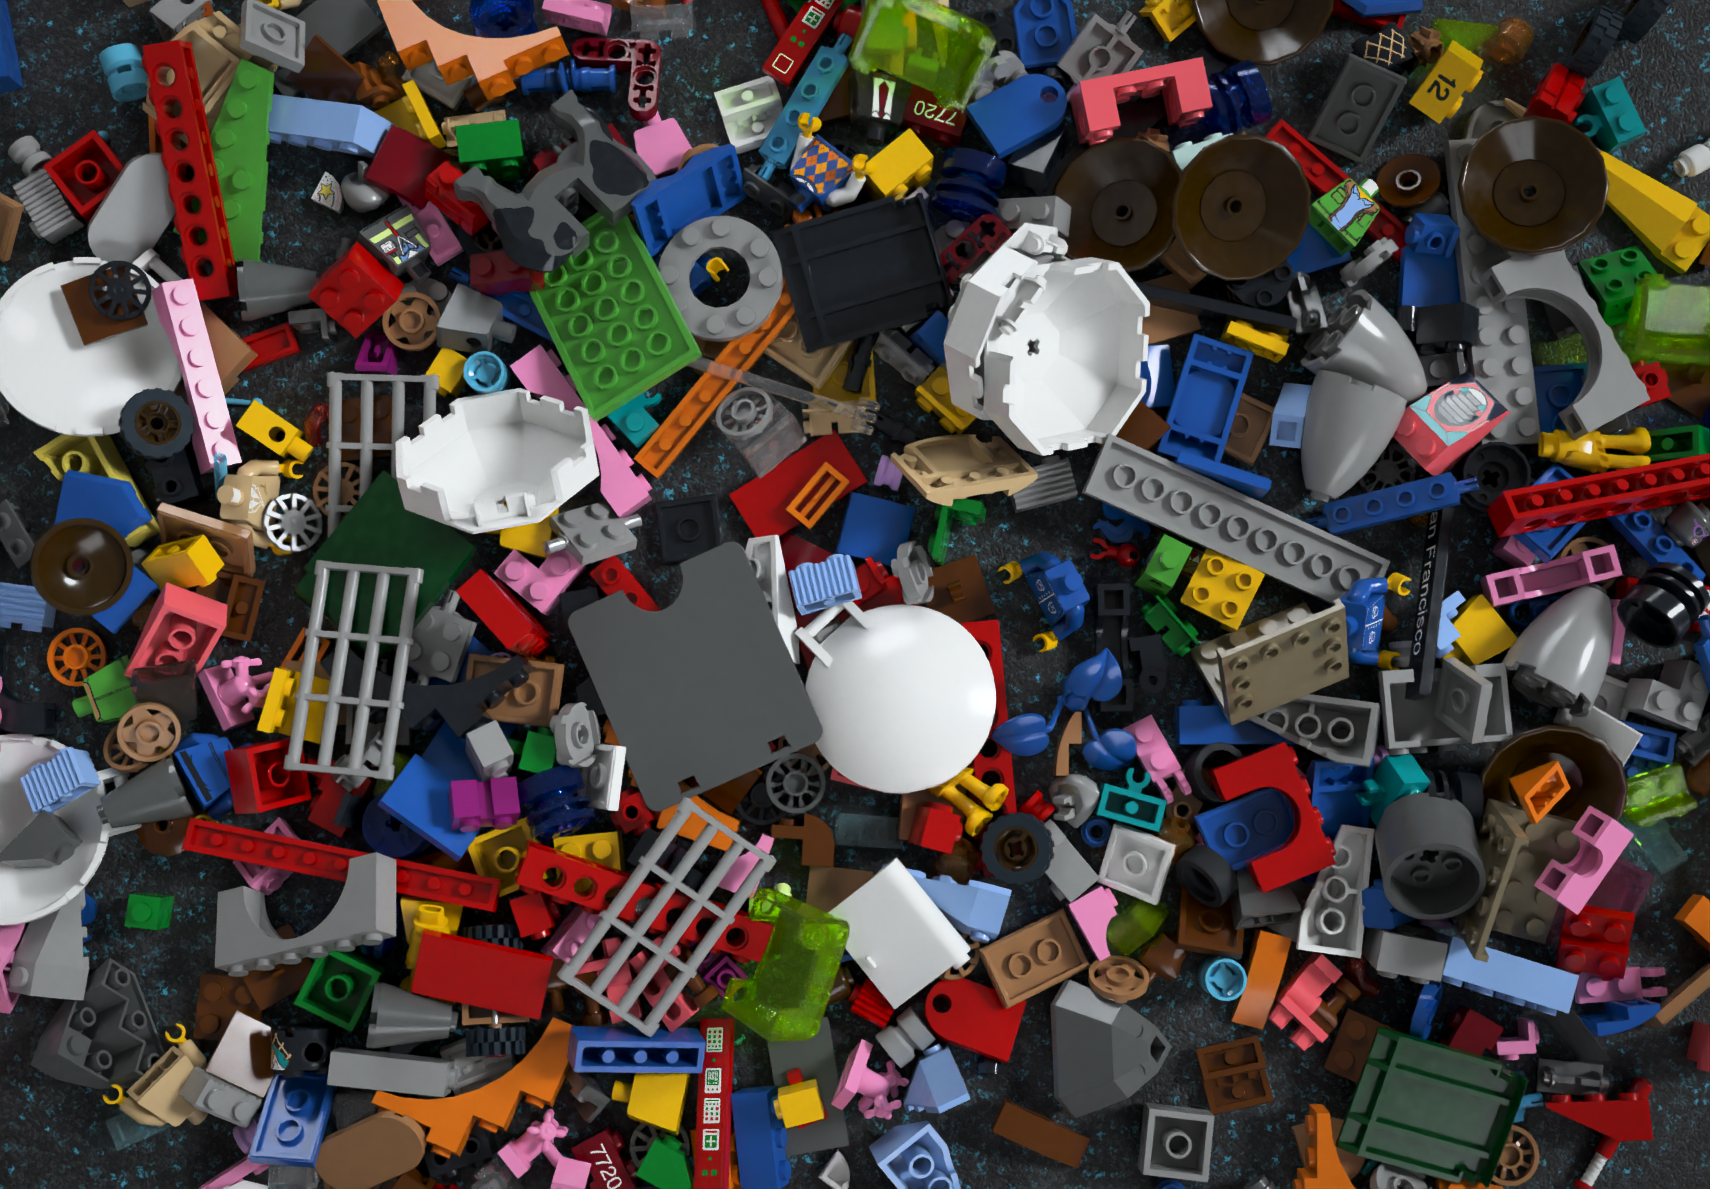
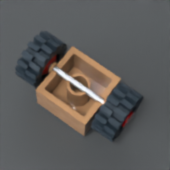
M493 924L464 928V937L524 950L523 938L520 936L517 925ZM462 1003V1025L489 1024V1027H492V1029L466 1030V1057H504L512 1054H526L525 1027H499H502V1023L530 1022V1018Z

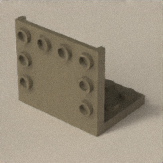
M1339 598L1333 600V607L1314 615L1307 604L1303 602L1190 650L1192 660L1231 726L1349 677L1346 610Z
M1488 799L1477 834L1486 872L1485 890L1480 899L1471 908L1450 917L1475 960L1488 962L1489 955L1485 947L1491 930L1545 944L1559 903L1535 887L1534 884L1552 859L1560 864H1566L1576 857L1580 841L1571 831L1578 823L1577 821L1546 814L1537 824H1531L1522 807Z

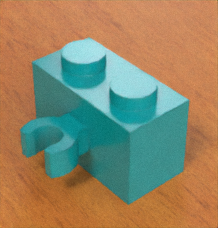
M1620 76L1591 88L1580 104L1585 115L1580 116L1573 122L1574 127L1579 124H1585L1588 127V132L1584 134L1589 139L1595 135L1602 150L1606 153H1611L1633 143L1647 132Z
M644 392L606 416L639 451L660 427L645 410L647 407L659 404L662 399L659 393L653 398L648 399L644 396Z
M1411 754L1385 755L1373 776V780L1370 779L1363 782L1367 791L1357 793L1356 797L1363 806L1370 805L1369 817L1377 827L1384 815L1383 810L1402 797L1424 793L1430 784V780Z
M1128 768L1125 772L1127 789L1100 783V799L1092 814L1159 832L1167 801L1141 794L1142 788H1145L1150 782V773L1144 772L1142 781L1136 783L1132 778L1134 768Z

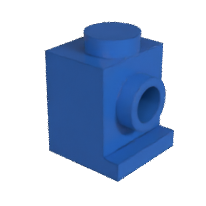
M1414 213L1410 225L1406 228L1404 241L1414 253L1442 254L1444 257H1451L1461 229L1448 215Z

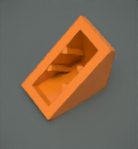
M1551 761L1509 779L1531 824H1537L1570 789L1559 761Z

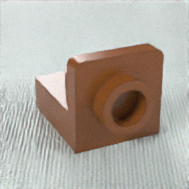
M362 62L352 64L353 67L366 77L356 91L358 101L369 104L373 108H383L388 106L390 101L400 97L397 89L383 85V79L378 68Z

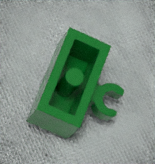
M538 727L537 732L528 731L526 742L507 738L513 753L522 755L518 769L550 777H559L562 765L558 763L556 758L555 736L551 729Z

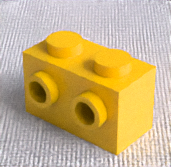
M204 534L158 545L141 563L152 580L160 586V591H162L166 582L186 590L198 585L205 587L216 580L217 572L225 565Z

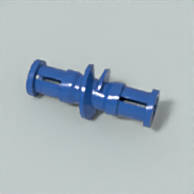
M571 59L568 69H565L563 62H560L559 69L533 70L528 74L521 75V86L523 95H529L530 92L557 93L559 91H562L564 95L569 90H573V92L610 90L611 93H616L617 74L615 65H610L609 68L582 67L577 69L575 61Z

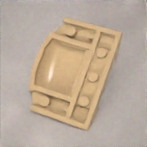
M220 11L213 12L212 16L198 21L195 20L171 39V41L183 40L192 43L210 136L241 58L247 59L274 73L279 67L276 63L241 49V28ZM172 69L169 70L166 75V80L169 85H171L175 79V74ZM148 77L146 86H148L147 103L143 102L142 110L156 120L155 106L150 102L148 89L151 87ZM178 101L173 105L175 117H178L181 113V105ZM183 133L179 139L187 144V136Z
M977 434L932 437L904 446V454L898 456L894 452L890 457V461L926 499L945 506H953V499H965L969 496L980 494H993L997 491H1003L1007 496H1010L1024 489L1038 478V473L998 436H993L992 442L988 443L980 442L976 438Z

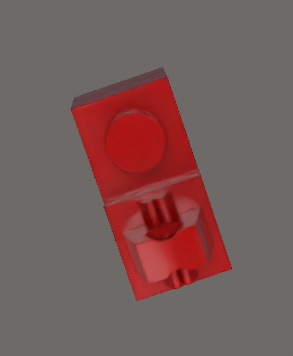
M309 757L306 764L317 765L318 759ZM331 759L330 766L333 767L337 760ZM310 772L318 777L315 784L323 792L321 795L317 794L309 806L311 814L308 820L341 838L349 837L353 831L352 828L333 823L344 794L349 792L341 785L344 779L342 778L337 783L329 773ZM367 777L358 789L353 788L351 792L364 797H371L379 780Z

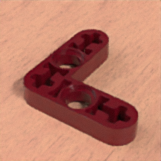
M581 38L573 44V58L576 66L579 68H609L610 65H615L616 71H631L628 102L630 114L634 119L648 121L656 115L662 67L661 49L658 43L652 40ZM618 50L625 53L620 59H613L609 56L612 52ZM589 51L588 56H584L585 52ZM646 54H650V65L644 63ZM643 76L653 78V81L647 85L637 82ZM641 96H646L647 103L644 108H640Z
M990 213L982 214L940 253L943 266L950 260L945 256L949 252L953 260L962 265L959 269L956 268L955 264L949 268L947 272L949 275L947 278L948 284L952 283L986 249L993 254L1013 235L997 216ZM982 221L986 223L993 221L995 223L993 227L995 234L991 236L989 233H986L980 239L985 244L979 247L977 241L968 233L973 231L976 236L982 230V225L980 224ZM962 241L971 243L974 248L973 255L966 259L960 258L956 253V246Z

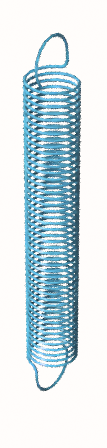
M220 451L214 455L215 497L217 500L218 489L224 485V478L227 475V457L225 454L220 453Z

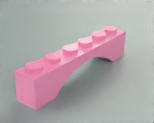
M193 278L161 283L152 291L159 321L177 357L185 384L188 403L191 408L190 412L194 416L192 444L200 474L214 472V455L216 452L218 454L219 451L226 455L227 469H231L242 463Z
M540 344L510 365L524 387L530 391L532 397L540 399L545 395L564 402L565 410L574 412L573 409L577 406L586 408L575 393L578 390L570 374L564 377L557 368L562 363L552 349L546 352ZM589 415L594 445L600 463V492L619 518L628 517L652 500L648 494L652 487L642 473L637 477L630 469L634 462L624 448L618 452L614 447L612 441L616 437L606 423L600 427Z

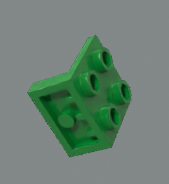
M1631 246L1579 262L1580 271L1600 298L1598 312L1609 327L1660 312L1666 285L1638 246Z
M953 499V506L937 504L934 518L938 525L937 533H931L928 544V552H931V556L936 564L944 565L953 518L958 519L957 523L972 527L976 526V522L984 523L987 511L982 502L970 499Z

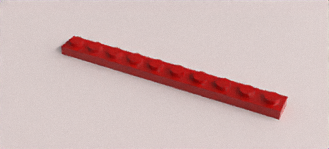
M190 818L182 849L341 882H346L349 859L370 854ZM395 859L396 893L496 912L503 880Z

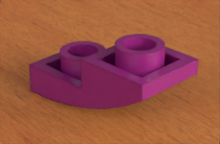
M691 940L690 948L688 949L693 953L699 943ZM722 950L720 954L709 952L697 968L702 973L703 978L710 985H714L724 999L732 994L748 978L747 974L733 958Z

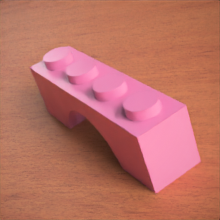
M1613 544L1549 561L1547 564L1541 563L1486 575L1480 579L1484 597L1493 608L1615 579L1623 574Z

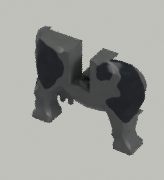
M569 90L551 105L550 120L556 126L568 130L573 135L575 141L572 143L569 139L563 138L562 143L566 147L564 151L557 145L553 146V151L559 156L556 164H552L539 171L526 184L521 193L516 194L497 184L492 177L484 176L477 166L471 168L454 182L455 196L460 201L477 203L486 217L492 222V231L498 234L505 254L514 263L537 272L552 273L563 265L571 254L574 259L590 246L589 231L573 216L578 210L579 193L614 226L632 211L631 203L636 196L650 186L651 181L657 179L653 170L639 155L612 137L607 124L597 111L578 103L577 96L573 90Z

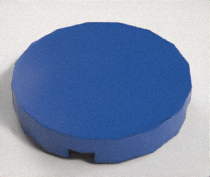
M1430 980L1429 984L1424 985L1413 1014L1410 1027L1411 1036L1425 1040L1428 1038L1433 1027L1432 1019L1436 1012H1438L1443 987L1441 982Z

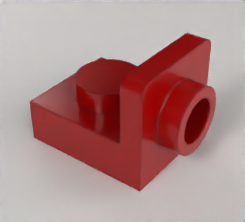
M871 556L865 558V564L855 569L862 594L861 599L853 601L858 607L888 589L886 578L889 577V574L880 561L875 563Z

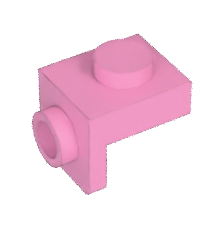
M1518 1017V1036L1499 1037L1492 1051H1488L1499 1055L1501 1060H1518L1519 1054L1536 1053V1044H1539L1540 1040L1538 1027L1534 1025L1533 1020Z

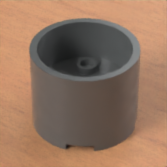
M1416 793L1394 801L1383 810L1384 815L1380 819L1376 830H1374L1383 889L1391 905L1408 916L1425 920L1450 918L1471 908L1480 899L1485 890L1486 872L1474 821L1468 809L1454 798L1450 801L1438 797H1429V793Z

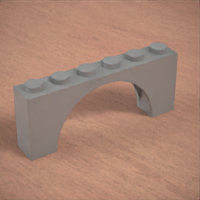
M1564 250L1536 256L1516 254L1491 267L1478 278L1494 305L1516 298L1542 301L1563 312L1580 332L1587 351L1588 367L1586 379L1576 399L1566 409L1558 413L1574 441L1650 400L1645 384L1638 379L1630 365L1628 356L1622 352L1614 338L1612 329L1604 322L1598 312L1596 302L1589 297L1582 285L1580 275L1573 270Z
M378 852L349 859L346 883L333 910L316 928L293 939H283L272 927L266 911L265 893L246 886L218 892L215 968L228 971L229 976L242 977L247 976L251 970H272L277 964H298L302 958H324L328 956V952H349L355 950L357 945H379L383 942V939L395 937L396 860Z

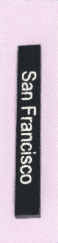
M1460 460L1448 471L1452 473L1457 482ZM1455 506L1432 511L1428 515L1409 669L1414 671V682L1406 684L1405 699L1413 701L1431 695Z

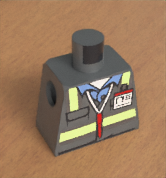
M407 204L359 231L356 242L362 245L397 278L407 272L416 284H419L431 275V271L423 263L429 255L431 244Z

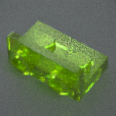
M1677 762L1626 779L1628 793L1623 814L1636 827L1652 826L1658 820L1670 816H1682L1688 813V810L1698 807L1697 801L1689 795L1682 766Z

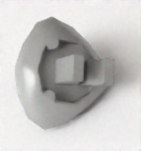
M358 161V172L346 175L341 183L346 203L350 208L359 213H368L377 209L390 196L363 178L368 169V165L364 161Z
M1080 774L1060 776L1051 781L1048 792L1053 805L1056 806L1058 811L1057 814H1054V820L1067 821L1074 828L1082 825L1098 805L1101 792L1097 783Z

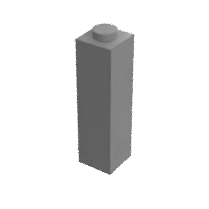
M339 1047L331 1051L327 1085L445 1097L451 1093V1089L456 1088L458 1069H454L455 1059Z

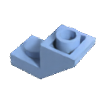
M1283 384L1273 412L1269 445L1301 449L1306 404L1312 385Z
M1459 590L1442 601L1436 657L1438 659L1452 651L1454 647L1451 643L1461 636L1450 621L1451 618L1459 613L1456 607L1466 601Z

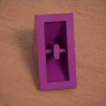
M368 331L356 360L355 370L359 374L397 375L399 347L395 346L387 338L385 332Z

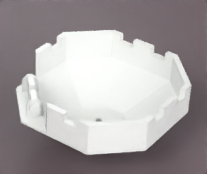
M1025 222L973 274H965L960 282V292L955 304L952 305L948 312L949 323L943 343L951 403L981 420H992L984 411L985 343L1002 301L1010 294L1007 287L1014 277L1022 281L1037 264L1071 260L1064 256L1067 253L1068 245L1064 239L1058 237V228ZM1035 341L1028 342V352H1035Z
M1089 257L1037 264L1022 281L1015 277L1007 287L1010 294L1002 301L986 340L984 356V411L1017 448L1046 456L1053 454L1054 450L1063 449L1070 451L1088 447L1089 443L1094 442L1104 444L1107 437L1106 434L1110 433L1116 436L1146 393L1147 379L1140 378L1141 361H1148L1149 335L1142 334L1143 317L1150 316V302L1119 262ZM1029 341H1035L1034 348L1036 350L1034 353L1028 352L1029 346L1027 344Z
M523 388L458 398L449 404L451 413L443 419L441 415L435 414L419 425L420 435L410 441V437L403 436L395 442L396 478L405 510L471 534L539 523L599 476L588 409L577 406L573 409L574 412L565 410L563 401L545 395L540 398V401L531 399L530 391Z

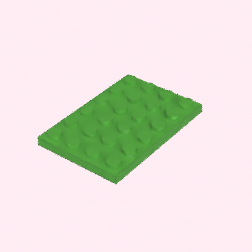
M599 212L582 222L581 224L589 231L590 246L574 259L571 254L564 264L552 273H544V290L529 291L586 409H588L591 419L596 422L703 356L646 245L641 239L630 214L626 215L614 226Z

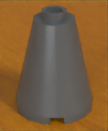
M245 258L237 259L239 302L243 304V311H241L242 321H253L315 304L308 297V294L318 279L316 271Z
M171 755L161 759L101 798L102 805L96 807L103 825L109 823L111 828L183 818L194 814L188 790L182 781L181 772L174 757Z
M375 982L366 1047L381 1048L448 1038L449 1031L456 1032L458 1012H452L451 1004L411 993V991L384 982Z

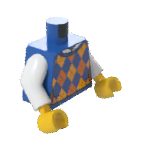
M802 113L798 117V127L803 133H800L798 136L789 175L797 191L788 202L800 214L812 202L823 211H829L833 207L853 202L865 183V174L871 175L876 170L874 162H866L868 155L857 154L851 161L818 134L815 137L812 136L813 132H817L821 128L822 123L818 117H813L809 126L810 113Z

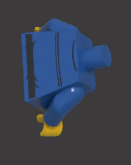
M191 733L180 739L176 749L169 755L174 757L178 768L202 811L208 809V812L196 816L195 819L202 820L205 818L207 821L218 823V820L234 808L224 751L233 749L227 737L219 738L215 734ZM249 741L239 747L252 745V743ZM162 747V749H160L159 752H162V751L165 750L166 748H165V747Z

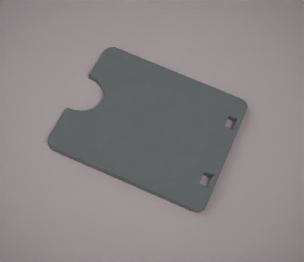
M736 542L724 543L680 563L683 574L682 589L676 601L666 609L653 612L643 610L634 605L624 591L620 590L574 611L568 619L569 629L619 744L626 747L625 758L645 804L652 811L667 809L680 803L684 796L687 798L694 797L820 740L823 734L822 725L745 550ZM785 735L790 745L771 753L768 742ZM694 775L699 786L681 793L678 782Z

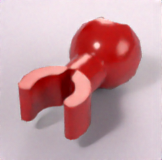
M1093 539V544H1098L1103 550L1107 551L1099 555L1090 554V559L1093 561H1100L1106 557L1116 559L1120 566L1132 567L1140 559L1139 549L1131 543H1124L1119 547L1107 545L1103 539ZM1136 553L1138 559L1133 560L1130 558V555Z

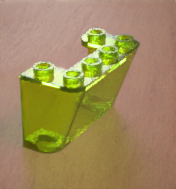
M758 888L749 919L752 921H771L774 927L762 960L758 963L754 978H730L721 1009L769 1042L809 1040L820 1030L849 938V924L841 918L775 889ZM765 900L772 903L769 910L762 912V905ZM744 987L743 997L739 1001L734 1002L736 991Z

